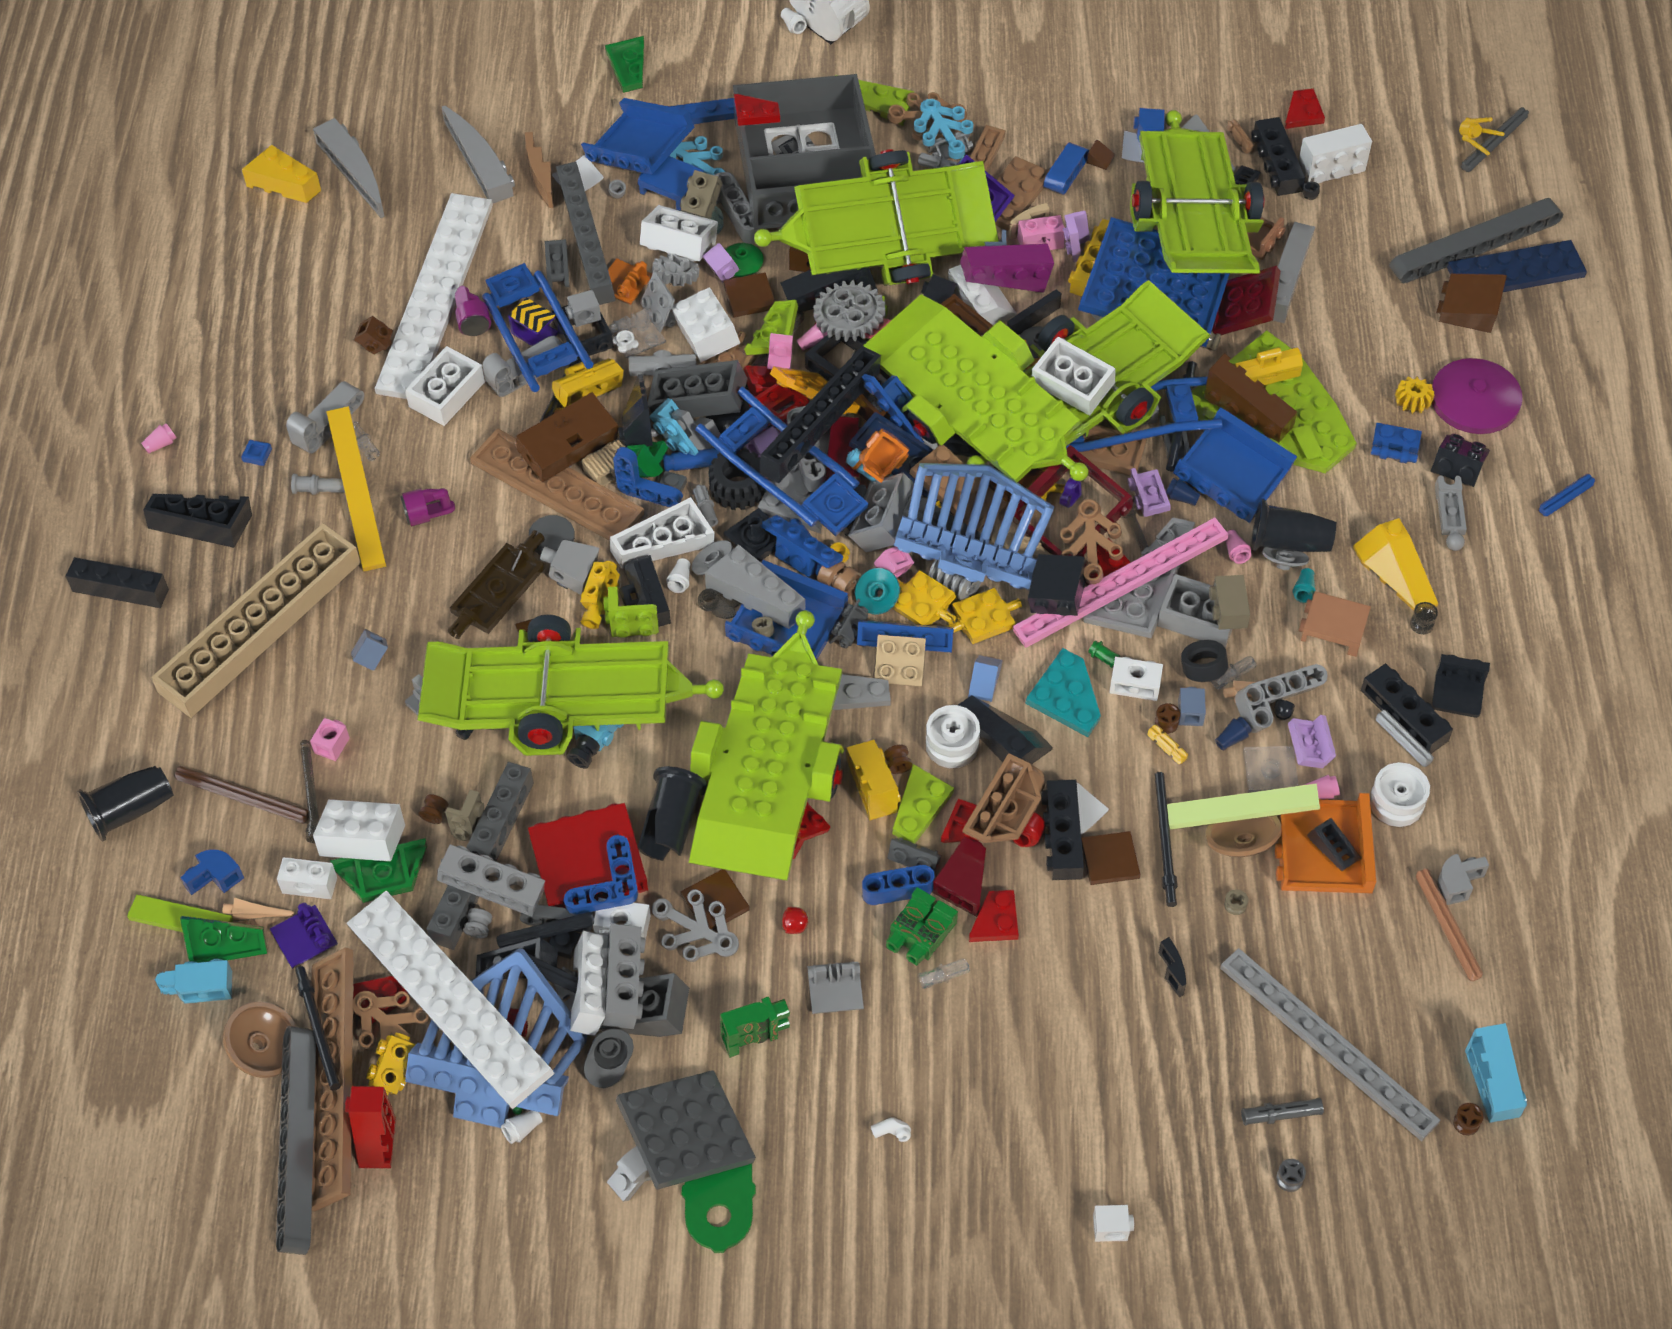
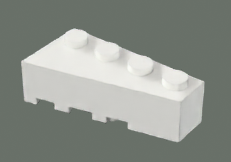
M690 497L611 536L610 551L620 567L624 568L631 560L651 555L652 561L704 549L714 543L715 532Z

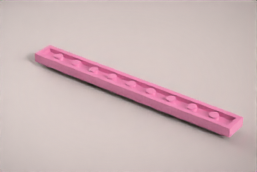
M1213 518L1103 577L1099 583L1090 584L1085 587L1078 616L1036 613L1014 625L1013 631L1024 647L1027 648L1227 540L1228 533L1218 520Z

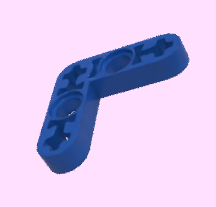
M626 447L618 448L613 462L617 487L623 494L669 508L681 502L683 494L680 490L640 478L637 456L634 451Z
M615 835L607 842V853L613 881L573 888L567 891L564 896V903L569 913L582 914L625 906L637 900L638 889L627 838ZM620 844L622 857L617 858L615 845ZM620 865L629 867V871L626 874L620 875L615 872L616 868ZM627 882L629 895L624 896L622 883ZM598 892H606L608 894L607 899L604 901H596L594 896ZM586 895H589L591 903H587ZM578 897L579 904L574 905L573 898Z

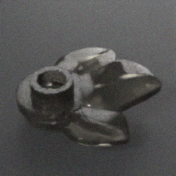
M705 589L698 596V605L702 610L712 611L716 617L723 619L733 618L736 615L734 608L741 604L734 599L729 600L723 597L722 593L714 589Z

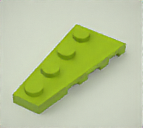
M858 80L866 111H876L880 113V117L888 119V111L892 105H900L905 111L910 110L911 106L906 103L908 94L914 91ZM903 120L902 122H900V123H898V124L903 126L904 123H905V120Z

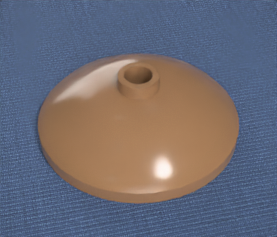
M1276 815L1208 825L1206 840L1214 851L1222 855L1248 857L1262 853L1273 846L1280 838L1282 828L1280 820Z
M266 1002L245 1004L234 1011L225 1024L223 1031L225 1051L232 1063L246 1074L259 1078L278 1076L282 1074L284 1032L288 1026L297 1027V1025L287 1012L274 1004ZM253 1043H256L259 1049L254 1048Z

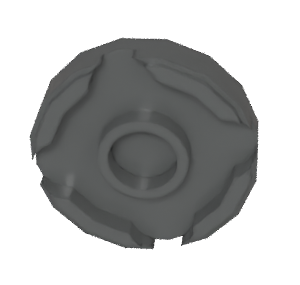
M548 515L539 518L529 529V536L533 530H537V534L540 532L545 538V541L535 550L539 555H541L544 547L557 551L562 540L574 541L575 531L571 522L558 515Z

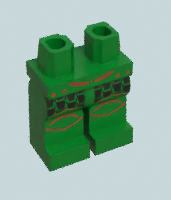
M916 887L910 901L890 926V935L886 941V948L894 953H898L902 946L908 948L909 951L906 954V959L916 966L924 958L929 960L933 952H935L957 924L958 911L940 900L936 903L935 897Z
M768 996L761 999L762 1003L755 1002L720 1014L721 1038L729 1058L739 1055V1047L753 1042L763 1043L768 1038L770 1041L777 1040L778 1031L790 1028L788 1020L790 1011L785 999L771 1003Z

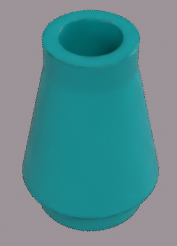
M1310 568L1301 570L1300 576L1292 590L1295 599L1302 603H1307L1308 599L1312 600L1316 591L1315 573Z

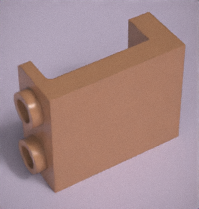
M1261 217L1260 220H1263L1264 223L1258 232H1247L1253 256L1263 260L1267 253L1273 251L1275 242L1278 239H1282L1286 230L1283 227L1285 219L1282 217L1276 223Z
M1315 591L1313 600L1308 599L1304 613L1308 614L1307 619L1302 618L1299 632H1303L1301 641L1306 642L1307 636H1312L1349 646L1347 655L1357 657L1371 606Z

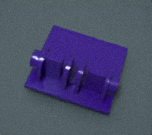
M301 903L297 907L298 911L295 916L270 928L272 935L292 969L338 945L316 905L311 907L307 903Z

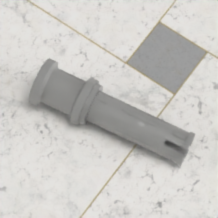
M298 474L292 475V494H297V492H311L312 495L319 494V492L345 493L342 479L319 478L316 474H313L312 477L298 476Z

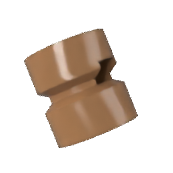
M841 561L830 568L822 566L818 573L817 581L848 593L849 598L855 592L861 573L850 566L846 567V564Z

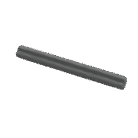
M1524 107L1519 108L1496 130L1504 132L1505 135H1490L1481 146L1491 153L1528 118L1529 111L1525 110ZM1476 149L1462 162V170L1466 172L1472 171L1487 155Z

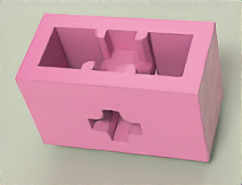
M1061 215L1018 221L1017 239L1019 245L1048 244L1050 250L1064 248V225Z

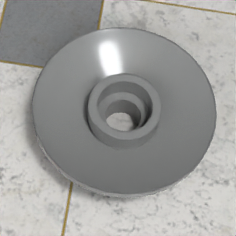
M722 540L705 547L692 562L694 573L705 575V571L733 550L732 544L729 541Z
M1265 547L1262 552L1267 559L1276 563V567L1282 570H1290V567L1303 566L1309 563V557L1299 551L1291 552Z

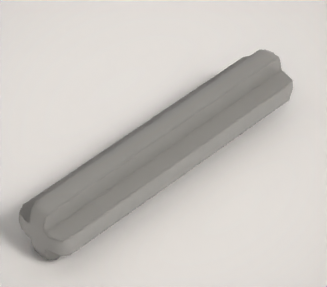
M1382 710L1377 714L1376 721L1423 767H1427L1432 763L1434 756L1389 712Z

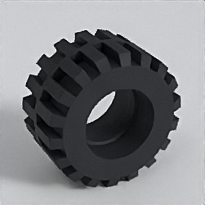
M749 449L740 450L736 453L738 457L760 473V457H758L757 453H750ZM721 453L717 454V458H713L711 461L712 465H709V485L711 495L715 497V501L718 504L722 503L724 508L729 506L731 510H736V508L744 510L746 506L751 508L755 506L754 502L759 503L762 500L761 496H764L766 489L732 464ZM733 477H745V478H746L745 480H742V481H731V480H729V479H731V478H733Z

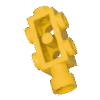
M594 562L588 574V580L581 594L580 602L587 610L583 613L581 624L589 629H598L602 620L600 615H605L603 604L604 597H608V587L619 588L618 580L620 574L617 572V565L614 562Z
M395 1032L394 1036L388 1035L386 1040H380L376 1049V1054H379L376 1065H370L366 1075V1079L370 1080L368 1086L384 1087L387 1096L389 1094L397 1095L398 1091L401 1092L406 1083V1076L404 1075L407 1070L408 1053L416 1045L409 1042L410 1037ZM398 1047L403 1050L400 1058L395 1054ZM389 1072L393 1074V1079L390 1083L385 1078Z

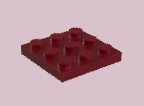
M1277 265L1260 270V273H1250L1227 280L1212 328L1214 334L1224 335L1273 321L1281 272Z

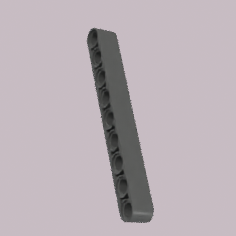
M1545 198L1400 254L1390 262L1389 267L1401 283H1408L1447 268L1448 262L1475 257L1552 227L1561 221L1564 214L1551 198Z
M294 1026L286 1028L282 1047L276 1249L280 1253L306 1255L311 1243L316 1040L312 1029Z

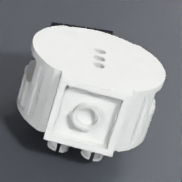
M789 0L797 13L805 17L806 27L830 45L866 17L870 10L869 0Z

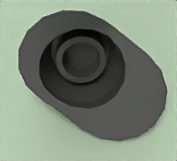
M613 1028L605 1030L595 1037L584 1064V1074L590 1084L598 1088H607L619 1082L634 1049L633 1040L628 1033L621 1029Z

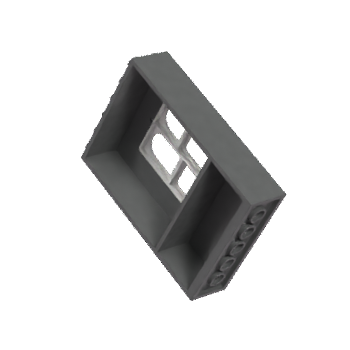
M857 74L733 85L734 121L754 230L782 227L796 213L799 208L794 187L805 184L862 178L859 161L863 157H867L868 160L876 155ZM734 94L778 102L780 122L738 126ZM812 132H825L830 135L832 144L808 147L805 138ZM778 135L793 136L797 140L799 153L773 155L771 141Z

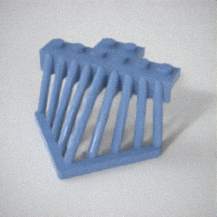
M919 463L908 517L902 516L894 546L905 553H911V551L918 553L927 560L937 559L939 560L938 568L942 572L949 575H962L970 582H983L986 575L995 582H1001L1002 580L1010 583L1014 588L1029 589L1037 559L1032 556L1052 516L1054 506L990 465ZM925 476H932L921 522L917 520L924 480ZM942 476H949L936 526H933L931 522ZM959 477H965L951 531L946 530V524ZM975 477H981L964 536L960 534L973 482ZM991 480L997 485L980 539L977 540L974 539ZM1007 490L1012 496L995 543L992 545L989 544V539L1004 492ZM1021 499L1027 503V506L1009 549H1005L1003 545ZM1036 509L1042 513L1024 553H1017Z
M519 948L470 981L483 995L484 986L491 982L486 999L495 1006L500 986L503 983L504 973L510 970L498 1012L507 1019L521 971L528 979L527 989L513 1028L520 1035L522 1034L535 994L538 992L544 1000V1004L527 1043L536 1050L550 1015L553 1012L560 1023L556 1033L541 1056L548 1065L567 1033L573 1039L574 1043L553 1069L555 1074L516 1106L558 1116L561 1112L564 1087L569 1080V1076H564L563 1074L586 1044L587 1034L570 1031L571 1012L525 950ZM431 1019L422 1044L417 1043L408 1053L405 1082L456 1093L454 1118L501 1128V1125L508 1118L509 1105L456 1046H454L453 1050L450 1049L451 1040L444 1032L438 1047L434 1046L433 1042L439 1027Z

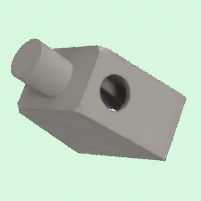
M562 540L557 551L544 547L540 560L551 564L550 578L581 595L586 586L588 574L592 569L593 563L597 561L600 548Z

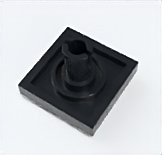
M760 508L723 532L724 539L729 541L734 548L740 545L759 562L775 552L777 537L762 528L763 521L769 519V517Z

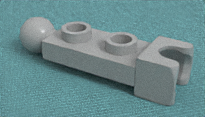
M1438 476L1435 483V495L1438 502L1441 534L1449 535L1446 539L1447 547L1450 550L1458 551L1465 544V539L1462 535H1465L1467 530L1461 477L1456 476L1455 483L1449 485L1444 481L1443 476Z

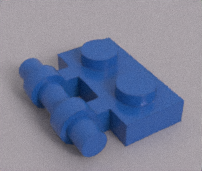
M1376 423L1371 455L1379 456L1380 459L1385 460L1386 458L1400 460V463L1405 464L1407 462L1416 463L1422 431Z

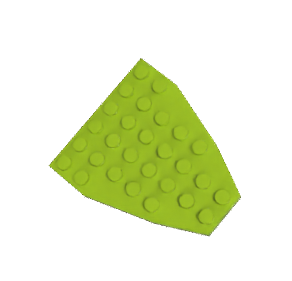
M1266 330L1229 360V362L1234 364L1257 357V353L1278 347L1281 351L1292 348ZM1302 358L1303 366L1299 377L1264 385L1267 393L1270 395L1275 393L1297 411L1293 428L1309 424L1324 456L1307 460L1292 429L1279 443L1272 438L1269 439L1297 456L1293 465L1326 474L1356 448L1357 442L1337 404ZM1206 385L1197 386L1191 391L1198 421L1213 420L1216 412L1220 409V407L1211 404L1204 398Z

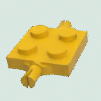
M920 570L907 583L897 579L900 586V594L892 608L916 625L931 626L933 622L940 618L950 625L955 622L956 616L947 611L948 606L956 598L955 592Z
M992 588L953 603L952 610L957 617V622L945 627H954L953 633L961 630L968 636L971 643L975 644L1012 630L1016 623L1010 611L1022 608V603L1019 598L1006 603L1001 599L997 590Z

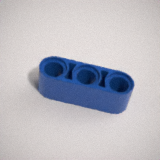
M1069 142L1047 173L1044 180V188L1064 195L1085 165L1089 149Z
M918 865L868 874L862 881V898L867 904L879 905L911 899L916 887L931 894L934 885V871L927 865ZM926 879L928 882L921 883L918 880ZM900 883L903 884V886L896 887L893 884ZM872 887L878 888L877 891H870L868 889Z

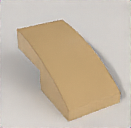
M1044 203L1032 207L1010 221V239L1017 238L1018 221L1049 217L1050 209L1048 204Z

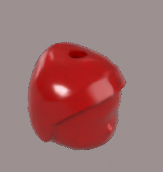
M787 907L782 919V927L785 933L800 934L804 932L808 926V916L805 910L799 907Z

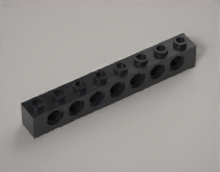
M861 346L761 453L760 474L780 483L864 392L866 388L864 387L865 382L862 376L867 374L876 378L879 375L881 355Z

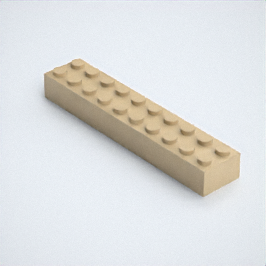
M322 523L151 677L157 692L192 718L361 563L357 548Z

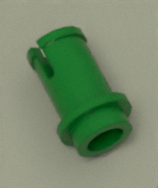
M1095 640L1088 650L1092 658H1098L1111 668L1114 667L1115 657H1120L1119 654L1105 647L1102 641L1098 642Z

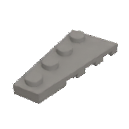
M842 674L833 710L891 706L888 680Z

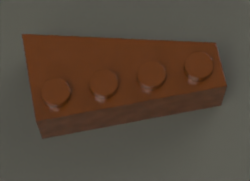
M1224 353L1209 369L1204 398L1211 404L1223 408L1249 426L1262 432L1268 438H1272L1279 443L1294 427L1297 411L1275 393L1272 395L1267 393L1264 384L1259 380L1256 382L1245 375L1247 371L1240 365L1235 367L1229 362L1231 358Z

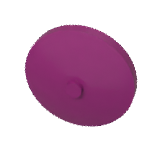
M1477 358L1456 360L1440 369L1433 380L1432 388L1435 396L1432 405L1434 410L1442 420L1458 430L1472 434L1495 433L1512 424L1519 414L1523 397L1521 387L1508 370L1494 362Z

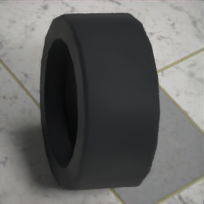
M1199 640L1189 644L1181 653L1183 673L1192 681L1210 682L1219 679L1228 669L1226 648L1217 641ZM1202 658H1215L1214 661L1207 664L1194 663Z

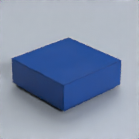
M249 440L241 456L242 461L264 466L272 450L271 444Z

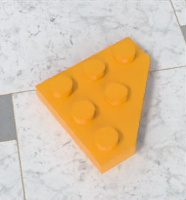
M773 366L770 375L777 379V384L805 394L811 400L829 382L820 374L776 366ZM854 401L843 414H847V412L857 414L860 405Z

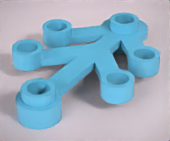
M935 99L924 100L920 105L922 115L914 121V130L922 133L926 131L927 122L930 118L934 122L929 132L923 134V144L925 146H933L940 130L949 144V157L952 159L963 158L965 155V145L962 141L956 140L949 128L959 130L964 134L973 132V122L971 120L954 121L964 119L965 109L961 106H956L953 109L943 107ZM941 114L953 117L954 120L943 118Z
M703 136L696 137L694 141L681 142L669 155L673 158L679 156L683 159V162L703 169L704 173L715 175L725 172L722 168L714 169L701 161L706 159H722L723 149L720 146H714L710 151H686L690 149L705 150L707 148V139Z

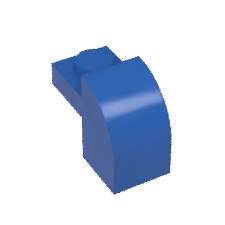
M206 850L198 853L195 856L199 864L189 868L180 877L186 890L191 895L211 881L225 893L244 879L239 865L227 853L221 850Z

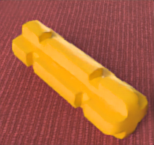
M1153 725L1148 730L1147 735L1153 741H1157L1156 744L1169 756H1173L1172 759L1177 764H1182L1186 761L1188 753L1183 748L1179 749L1180 745L1167 733H1162L1163 730L1158 725Z

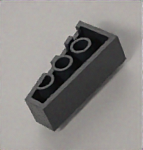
M869 267L812 275L810 269L780 282L787 300L797 301V313L814 309L813 306L816 305V298H820V292L827 294L826 287L834 289V283L840 287L843 281L850 285L851 281L854 280L855 285L863 282L864 288L870 284L871 291L877 289Z
M152 494L143 509L148 529L235 548L252 517L248 496H240V499H229V496H219V499L205 498V495L184 498L183 494Z

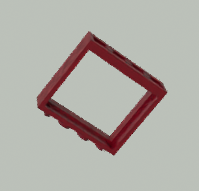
M1070 445L1066 449L1067 456L1075 463L1085 464L1088 468V476L1119 501L1105 516L1111 522L1117 523L1116 521L1121 516H1126L1132 510V496ZM1063 464L1049 466L1028 487V490L1041 498L1069 469ZM1021 499L1013 518V522L1018 526L1027 506V503ZM1029 524L1026 533L1032 537L1035 528ZM1099 524L1095 527V530L1102 535L1107 532V529ZM1042 535L1039 541L1042 543V547L1052 555H1062V551ZM1087 544L1081 549V551L1076 556L1085 557L1084 554L1087 552Z

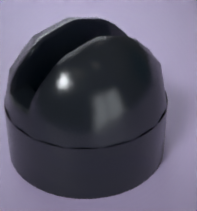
M1313 181L1304 183L1302 190L1306 199L1309 198V200L1316 199L1320 193V185Z
M1277 700L1274 713L1277 718L1287 720L1293 715L1295 705L1287 700Z

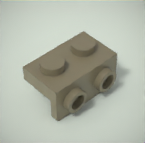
M469 791L461 811L449 807L445 811L451 835L458 840L465 841L471 839L484 812V803L481 801L479 792Z

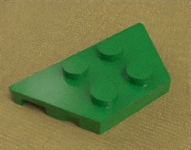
M424 838L398 844L391 861L339 858L330 860L340 878L365 903L375 900L385 891L391 896L413 891L427 849V841Z

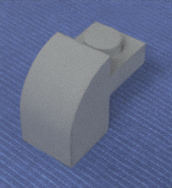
M676 409L671 413L673 419L678 422L697 450L712 447L695 430L700 423L717 438L721 435L712 419L700 417L694 422L689 411Z
M1455 854L1446 860L1438 877L1437 886L1447 905L1469 900L1473 890L1470 880L1484 877L1489 867L1486 857L1477 859L1471 857L1461 862L1459 855Z
M637 1146L627 1152L616 1163L618 1169L609 1178L607 1183L624 1202L632 1198L644 1181L652 1180Z

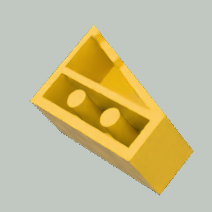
M270 145L242 168L246 186L249 188L254 186L263 188L265 192L271 193L274 191L281 193L283 197L304 203L309 202L321 191L316 172L273 145Z

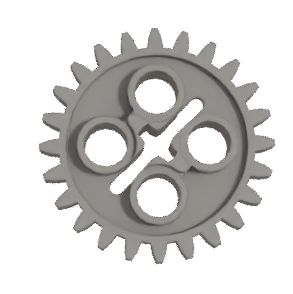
M852 280L850 285H847L843 281L840 287L834 283V289L826 287L827 294L820 292V298H816V305L813 306L814 321H816L817 327H821L822 333L827 332L829 338L835 335L837 341L841 337H844L845 342L848 341L849 337L856 341L859 335L865 339V333L873 335V329L879 330V324L883 323V317H885V302L882 301V295H878L877 289L871 291L870 284L864 288L863 282L855 285L854 280Z

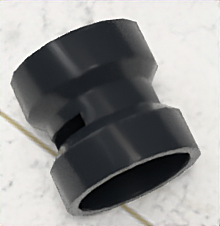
M579 735L575 742V748L570 750L567 758L575 766L587 769L592 762L591 757L597 754L600 745L595 739L587 735Z

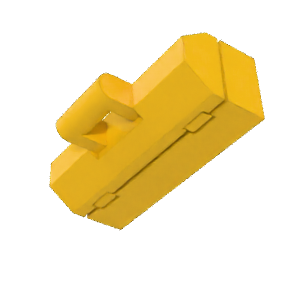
M1278 347L1259 352L1256 358L1234 363L1233 365L1235 367L1239 365L1247 371L1245 375L1254 382L1259 380L1262 384L1268 385L1299 377L1303 362L1302 354L1298 347L1281 351Z
M609 358L594 364L591 369H587L583 362L565 368L566 376L552 381V390L557 400L564 407H567L591 392L597 397L621 387L624 370L614 359Z

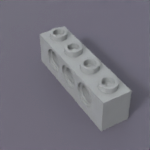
M451 844L446 851L437 874V881L531 917L539 903L545 885V880L541 879L537 874L524 873L511 864L503 865L495 862L487 855L479 856L470 852L466 847L453 846ZM472 867L474 871L465 872L463 868ZM495 876L498 880L489 881L486 877ZM519 885L522 889L513 890L510 886Z
M620 924L610 925L607 947L605 1018L602 1026L634 1029L636 1019H641L643 1004L638 1003V997H642L644 982L639 981V975H643L645 963L644 959H640V953H644L645 937H641L642 927Z

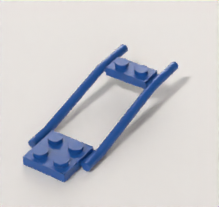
M523 263L485 280L491 294L484 293L482 299L487 305L532 392H537L540 389L534 375L537 378L562 366H567L571 362L578 360V356L587 369L593 367L594 364L580 342L541 271H536L532 276L526 264ZM539 288H542L571 344L566 342L529 358L526 363L497 306L499 308L509 306L517 300L532 296L540 291Z
M1208 376L1161 380L1151 386L1154 391L1166 389L1174 423L1084 442V436L1082 435L1067 445L1066 449L1071 445L1077 451L1085 452L1173 432L1222 428V419L1198 421L1190 387L1205 386Z
M741 387L737 393L752 407L728 427L719 438L702 423L696 427L695 430L727 460L793 510L810 527H813L819 521L834 536H837L868 507L869 503L854 490L860 482L815 445L809 450V453L835 472V474L813 492L802 505L738 457L736 453L764 430L769 423L781 432L788 426L744 387Z

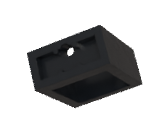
M568 305L562 307V309H563V311L565 312V314H566L565 307H567ZM601 312V320L595 321L601 335L581 341L589 356L614 348L612 333ZM555 314L553 323L563 344L566 342L571 344ZM570 319L571 325H575L573 319Z
M827 335L805 353V368L810 372L820 374L830 381L840 369L824 359L823 356L841 341L857 352L868 340L857 336L856 341L849 337L848 341L845 342L844 337L837 341L835 335L830 338Z

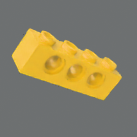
M1102 218L1099 226L1095 225L1091 235L1092 240L1086 242L1083 251L1084 255H1080L1077 260L1076 271L1072 270L1068 279V283H1071L1070 293L1083 296L1109 220Z

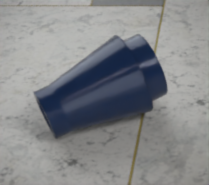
M1173 478L1166 491L1167 496L1170 497L1169 499L1193 506L1196 505L1201 495L1180 478L1179 480Z
M1242 717L1233 718L1215 739V743L1224 751L1228 747L1249 738L1252 729Z

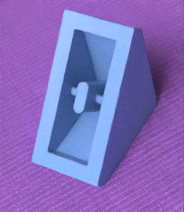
M978 656L974 663L968 697L972 695L978 699L992 702L1002 660Z

